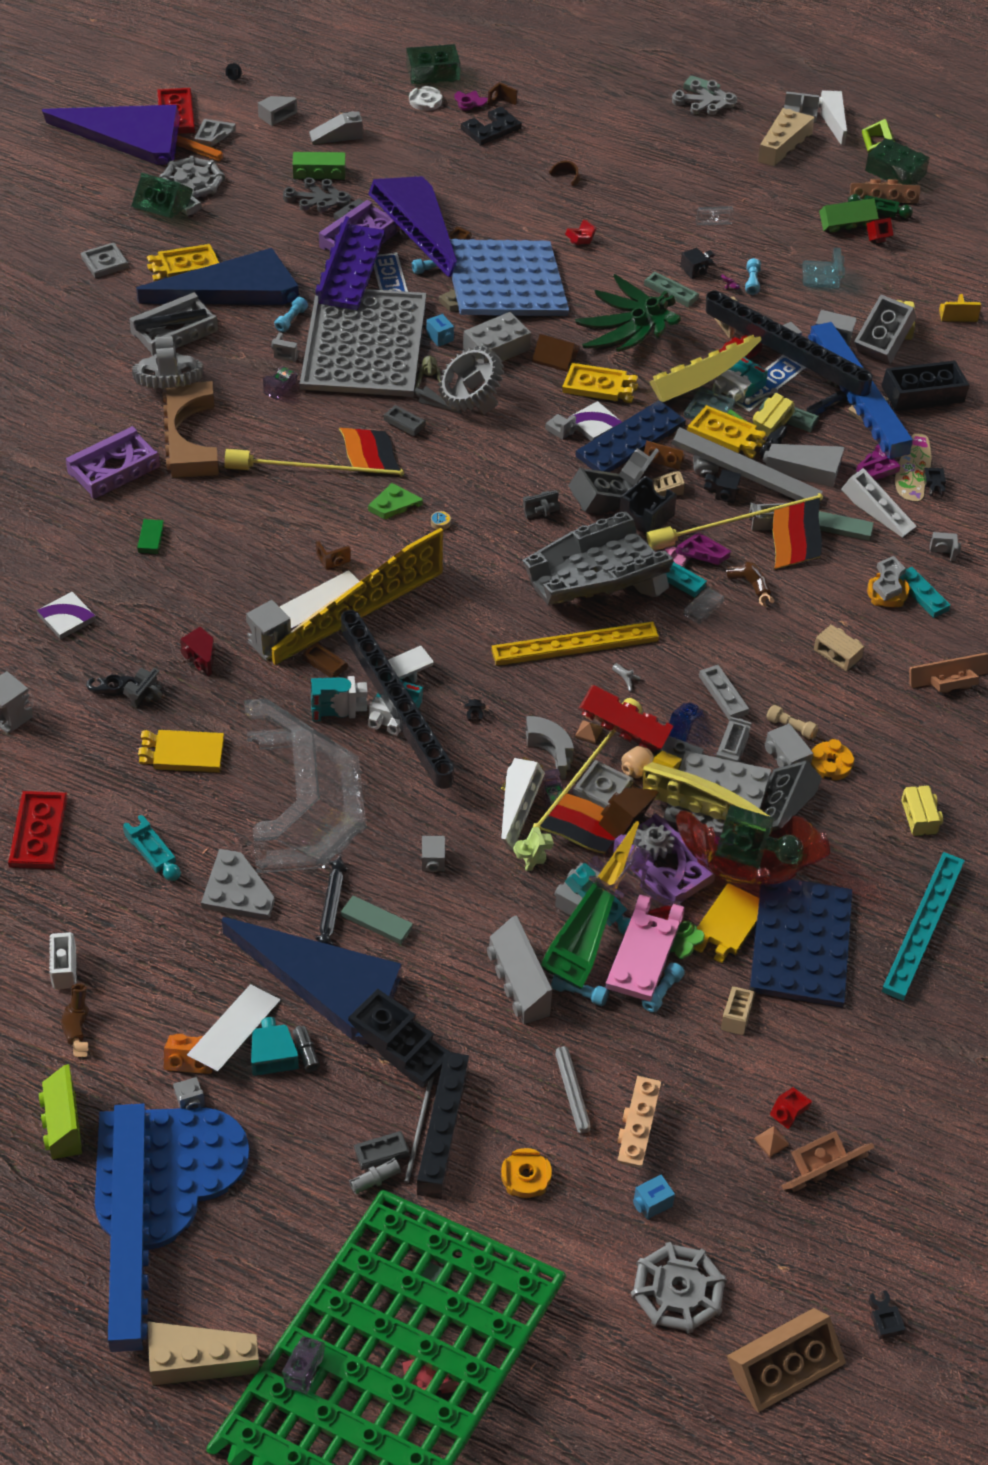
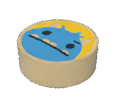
M438 511L431 515V526L434 529L442 528L445 530L450 527L451 517L447 512Z

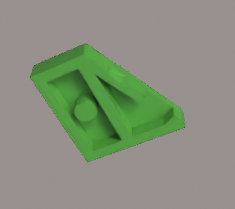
M391 483L368 505V511L386 519L394 514L406 512L407 507L415 504L417 507H420L423 504V499Z

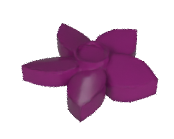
M722 274L723 282H727L724 288L728 289L729 286L734 289L740 288L733 279L727 278Z

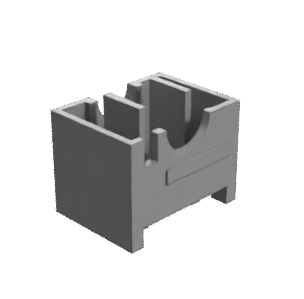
M273 600L246 613V622L252 631V634H247L249 637L248 643L267 661L272 658V648L291 632V619Z
M8 671L0 675V728L7 734L33 717L32 708H24L25 705L30 703L28 700L30 696L27 693L29 692L28 688Z

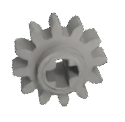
M652 823L651 827L648 828L643 824L641 830L637 829L633 845L638 846L637 853L644 851V858L653 856V859L657 860L658 855L665 859L667 853H672L675 840L674 837H670L671 830L663 831L664 825L655 827V824Z

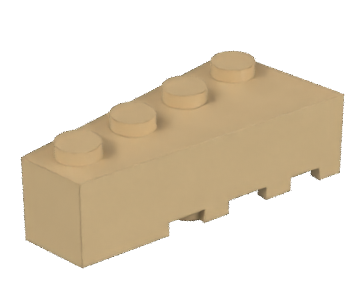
M783 108L760 144L758 162L775 166L786 156L788 151H793L798 143L801 144L806 136L809 137L812 134L815 117Z
M148 1322L149 1369L152 1386L256 1374L260 1369L256 1334Z

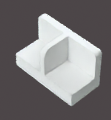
M422 646L388 660L399 679L408 676L413 683L417 682V672L433 665V660Z

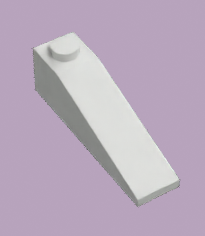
M822 90L818 104L821 116L839 143L845 145L847 128L842 91Z
M864 468L854 474L842 487L841 490L854 504L902 538L916 527Z
M514 758L512 765L507 770L501 839L510 850H513L545 775L538 762Z

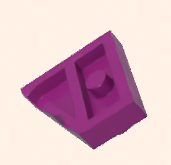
M878 444L875 446L874 452L872 454L869 453L865 460L857 465L856 472L864 468L874 480H878L900 472L901 466L894 458L888 459Z
M700 532L685 540L676 548L677 554L717 565L728 559L731 554L729 549Z

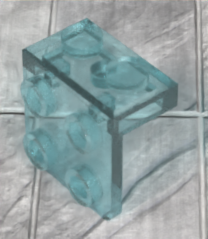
M833 248L831 262L803 261V285L839 288L840 280L845 275V267H843L844 256H841V248Z

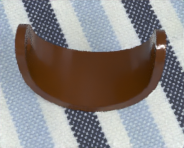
M571 161L557 162L549 171L550 175L562 170L576 173L571 182L572 186L577 185L580 181L578 167Z

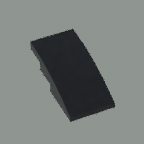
M377 989L348 1017V1021L387 1061L423 1088L442 1068L445 1051H450L432 1040L434 1033L415 1021L416 1014Z

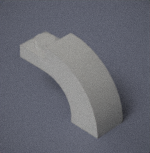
M526 716L527 747H540L550 752L555 760L557 780L566 779V770H570V762H573L574 747L570 736L562 727L548 719Z

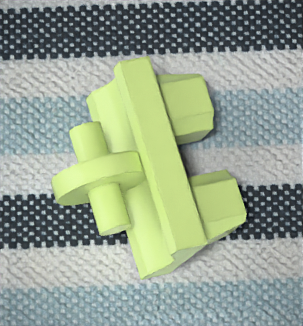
M533 827L526 840H520L515 843L513 851L518 859L523 858L526 862V871H532L535 864H544L546 860L544 849H552L554 842L551 834H541L539 827Z

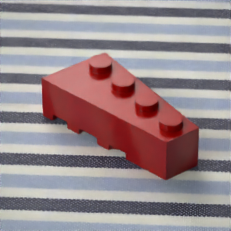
M595 685L589 688L578 710L582 711L581 715L591 721L593 719L601 722L600 726L611 732L614 729L620 733L619 737L628 742L633 740L639 744L638 746L648 748L652 752L662 749L673 725L666 723L664 726L658 723L657 717L650 713H638L639 709L636 706L627 702L619 703V697Z

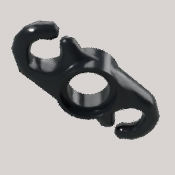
M781 425L769 434L760 450V457L764 458L765 451L770 450L771 444H781L782 439L787 433V426Z
M111 674L106 678H98L97 681L100 683V686L97 687L92 686V683L95 681L94 677L88 679L86 687L94 694L117 696L124 692V687L128 682L131 681L138 686L141 683L137 682L135 677ZM116 682L119 686L117 688H110L108 684Z

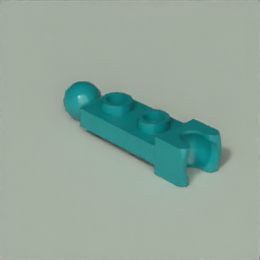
M139 815L138 820L141 823L137 827L124 823L123 831L126 838L137 848L154 871L157 873L163 870V876L166 880L176 881L181 875V870L178 865L174 864L176 863L175 856L151 828L147 819L143 815Z
M583 863L576 870L577 874L573 873L565 880V883L574 893H578L582 898L597 878L595 876L596 873L586 863ZM614 897L606 923L611 926L616 921L619 932L625 935L631 918L622 915L627 908Z

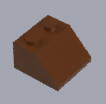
M625 788L620 794L614 793L608 801L609 804L601 812L603 818L599 825L614 838L621 834L624 836L630 831L635 822L640 821L644 817L659 792L655 789Z

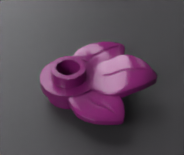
M457 91L454 95L455 100L458 102V107L463 111H469L474 107H481L488 100L485 97L479 98L477 91H472L468 94Z

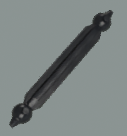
M338 856L334 861L331 860L329 863L333 871L329 875L319 928L321 935H316L315 937L318 942L333 945L330 935L334 929L343 880L342 871L346 872L347 870L341 856Z

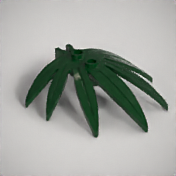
M613 274L615 282L630 299L595 290V294L601 301L611 307L632 312L575 319L577 325L587 328L605 329L621 326L601 337L582 344L585 349L602 348L620 343L632 337L621 347L617 348L616 352L630 349L642 342L649 335L653 326H655L654 333L657 338L665 332V322L669 325H675L681 321L679 315L667 310L669 306L676 303L673 295L669 297L668 292L665 290L659 297H649L616 274Z

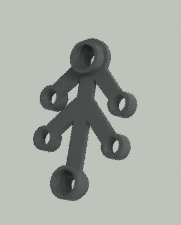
M306 178L304 186L314 193L298 192L293 187H287L283 191V200L286 203H294L297 198H304L299 202L300 209L303 211L317 205L319 212H325L335 205L345 207L351 201L350 194L345 191H338L332 186L330 179L322 180V189L329 191L331 194H326L317 187L313 178Z

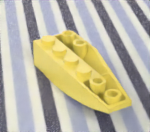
M754 335L743 339L744 343L737 345L735 342L725 346L727 350L719 352V349L708 353L709 357L705 359L701 357L696 358L686 367L682 364L671 368V373L669 374L666 372L659 373L653 376L654 380L650 381V384L661 402L696 389L735 365L761 341V337L755 338Z
M654 762L644 766L643 789L657 790L659 793L655 800L669 803L672 806H680L694 813H703L714 819H722L736 826H745L759 833L771 834L772 818L736 793L696 775Z

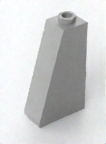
M771 444L770 450L765 451L763 462L766 463V466L790 477L833 487L842 462L844 447Z

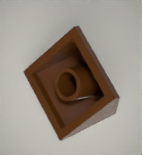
M539 334L532 362L567 372L578 354L580 346L572 342Z

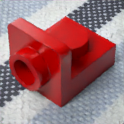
M792 1087L778 1096L770 1116L789 1129L792 1127L796 1117L809 1109L812 1101Z

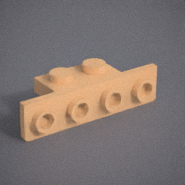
M637 1076L630 1108L625 1107L622 1122H625L626 1126L625 1129L620 1128L617 1143L621 1144L617 1163L638 1168L642 1167L661 1081Z

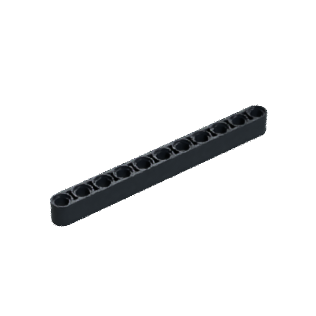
M710 291L706 294V313L747 336L754 335L755 338L760 336V343L859 396H867L871 393L873 377L871 372L719 291Z
M354 610L343 612L341 615L342 635L434 785L440 789L451 787L454 780V767L446 752L359 613Z

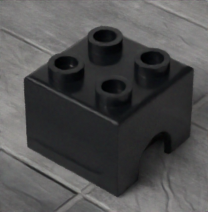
M645 476L621 496L619 512H627L634 519L635 527L646 534V532L661 528L675 515L677 494L667 489L666 496H661L654 489V480Z

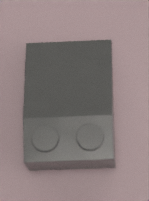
M579 468L568 487L580 503L583 511L602 514L620 509L621 496L631 489L632 485L616 473Z

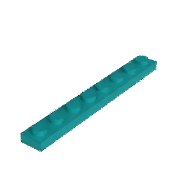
M943 852L886 978L882 993L904 1001L965 860Z

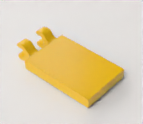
M210 244L160 251L156 256H147L148 262L151 263L147 264V267L156 274L152 275L154 281L162 280L165 276L169 278L219 263Z
M572 363L562 386V393L618 401V398H621L626 403H632L634 396L630 395H632L633 391L637 390L638 376L627 375V371Z
M707 405L687 427V431L736 453L742 450L749 458L755 456L756 452L753 450L757 446L762 447L765 444L763 438L766 436V433L758 431L757 425Z
M148 730L142 731V747L139 748L138 752L140 757L139 764H153L154 769L220 773L224 733L158 730V735ZM149 747H156V748H155V752L151 751V750L148 749V748H149Z
M727 883L697 926L698 930L704 932L705 938L703 943L694 946V950L702 953L708 942L718 946L715 950L717 954L714 960L723 963L729 952L736 955L756 926L759 898Z

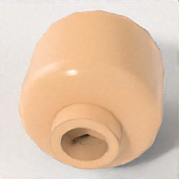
M636 746L622 756V770L632 778H640L643 776L644 766L652 763L654 756L648 748Z

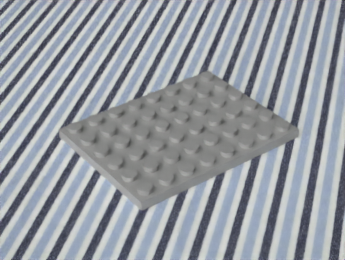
M365 289L358 310L318 304V296L315 295L300 379V389L414 397L426 293Z

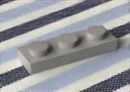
M719 665L699 671L700 679L729 721L730 717L739 718L748 714V706Z

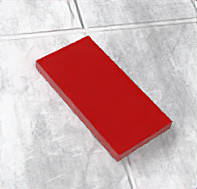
M191 88L158 89V105H177L180 115L178 134L195 133Z
M22 791L8 860L9 867L55 869L68 799L66 792Z

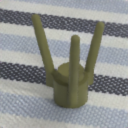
M427 356L423 359L422 367L419 368L415 389L419 388L423 374L427 376L436 374L438 381H441L439 378L441 376L440 368L437 367L436 358Z

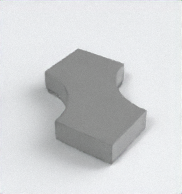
M895 556L877 563V569L881 577L873 583V589L884 601L901 594L902 586L898 579L905 574L906 568Z

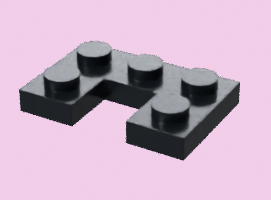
M502 106L488 112V118L493 121L488 125L484 126L476 118L461 123V130L480 146L521 129L522 125L518 119Z

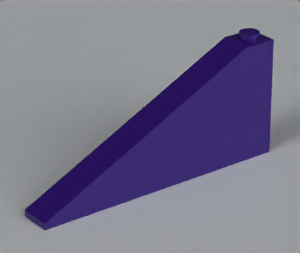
M177 105L42 109L46 123L156 165H166L170 161H174L180 121Z
M423 176L373 179L368 195L448 277H451L457 260L432 185Z

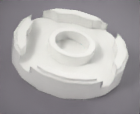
M424 86L422 89L415 88L410 92L409 102L415 109L431 111L441 106L442 95L438 89Z

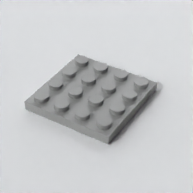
M685 751L679 769L680 771L716 783L736 793L759 809H761L771 776V769ZM669 803L663 817L671 827L688 831L693 829L750 844L754 832L753 829L748 827L736 826L731 822L714 819L703 813H694L689 809L672 806Z

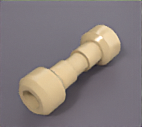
M777 705L771 706L766 716L768 721L773 723L780 722L784 725L790 723L795 730L801 732L802 737L808 740L814 739L818 732L817 724L811 721L805 723L799 719L796 720L791 715L784 713L783 708Z

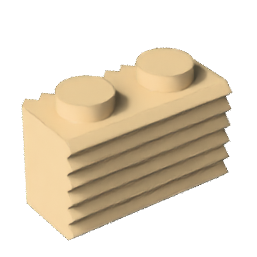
M830 624L819 636L817 635L814 650L818 654L820 653L821 656L834 662L835 665L837 664L844 671H847L862 658L865 646L859 640L848 636L841 628H836Z

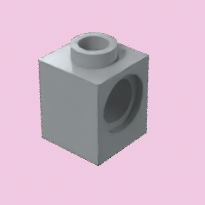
M422 836V871H445V836Z

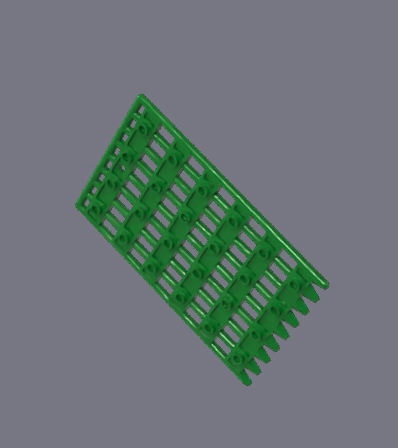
M381 1190L208 1444L206 1451L210 1455H215L227 1444L230 1445L231 1449L227 1459L229 1465H240L250 1456L254 1458L252 1465H334L332 1461L343 1444H346L357 1450L348 1465H361L367 1455L380 1461L379 1465H454L564 1283L566 1274L564 1271L393 1193ZM387 1202L396 1206L397 1208L396 1210H392L384 1206L383 1204ZM409 1212L411 1214L418 1216L419 1218L416 1221L408 1216H405V1213ZM428 1221L440 1226L439 1231L427 1226ZM366 1229L379 1234L368 1251L356 1245ZM451 1231L459 1236H462L463 1238L460 1241L449 1236L448 1234ZM388 1239L401 1244L390 1261L378 1256ZM475 1242L485 1247L483 1251L471 1246V1243ZM410 1249L422 1254L413 1271L400 1266ZM456 1252L462 1253L460 1258L453 1257ZM494 1252L507 1257V1260L503 1261L493 1256ZM432 1259L445 1265L435 1282L422 1277ZM518 1262L529 1267L530 1270L527 1272L515 1265ZM339 1269L352 1275L341 1292L329 1287ZM454 1270L467 1275L457 1293L444 1287ZM542 1273L553 1278V1280L549 1282L538 1277V1275ZM361 1280L374 1285L363 1303L350 1297ZM477 1280L490 1286L480 1303L467 1298ZM383 1290L396 1296L385 1313L372 1308ZM499 1291L513 1296L503 1314L489 1308ZM405 1301L418 1306L408 1324L395 1319ZM522 1302L536 1307L526 1325L512 1319ZM311 1311L324 1316L313 1334L300 1329ZM428 1311L441 1317L430 1335L417 1329ZM333 1322L346 1327L335 1345L322 1340ZM450 1322L464 1328L453 1346L440 1340ZM355 1333L368 1338L357 1356L344 1350ZM473 1333L487 1339L476 1357L463 1351ZM378 1343L391 1349L380 1367L367 1362ZM496 1344L510 1350L500 1368L486 1362ZM305 1347L322 1351L323 1354L315 1367L318 1371L307 1388L304 1389L293 1383L300 1371L293 1368L302 1357ZM284 1353L294 1358L295 1361L282 1378L272 1373L271 1370ZM401 1354L414 1360L402 1379L389 1373ZM423 1365L436 1371L426 1390L412 1384ZM327 1375L340 1381L329 1400L316 1395ZM446 1377L460 1383L449 1402L435 1395ZM349 1387L363 1393L351 1412L338 1406ZM469 1388L483 1394L472 1413L458 1407ZM255 1397L266 1404L255 1421L251 1422L241 1417L252 1398ZM372 1398L386 1404L374 1424L361 1418ZM278 1409L288 1414L278 1432L274 1434L263 1427L274 1410ZM395 1410L409 1416L398 1435L384 1429ZM298 1420L311 1426L299 1446L286 1440ZM419 1421L432 1427L421 1447L407 1441ZM320 1432L334 1438L322 1458L309 1452ZM442 1433L456 1439L445 1459L431 1453Z

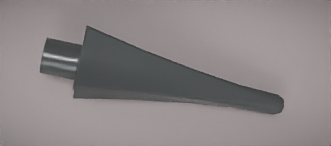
M427 386L423 390L419 388L414 390V395L420 397L418 403L440 407L458 414L462 413L461 410L451 409L439 395Z

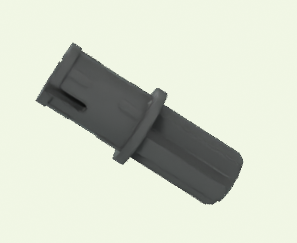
M299 1025L293 1030L298 1046L297 1053L301 1055L306 1072H313L320 1067L315 1053L316 1046L311 1042L307 1028Z

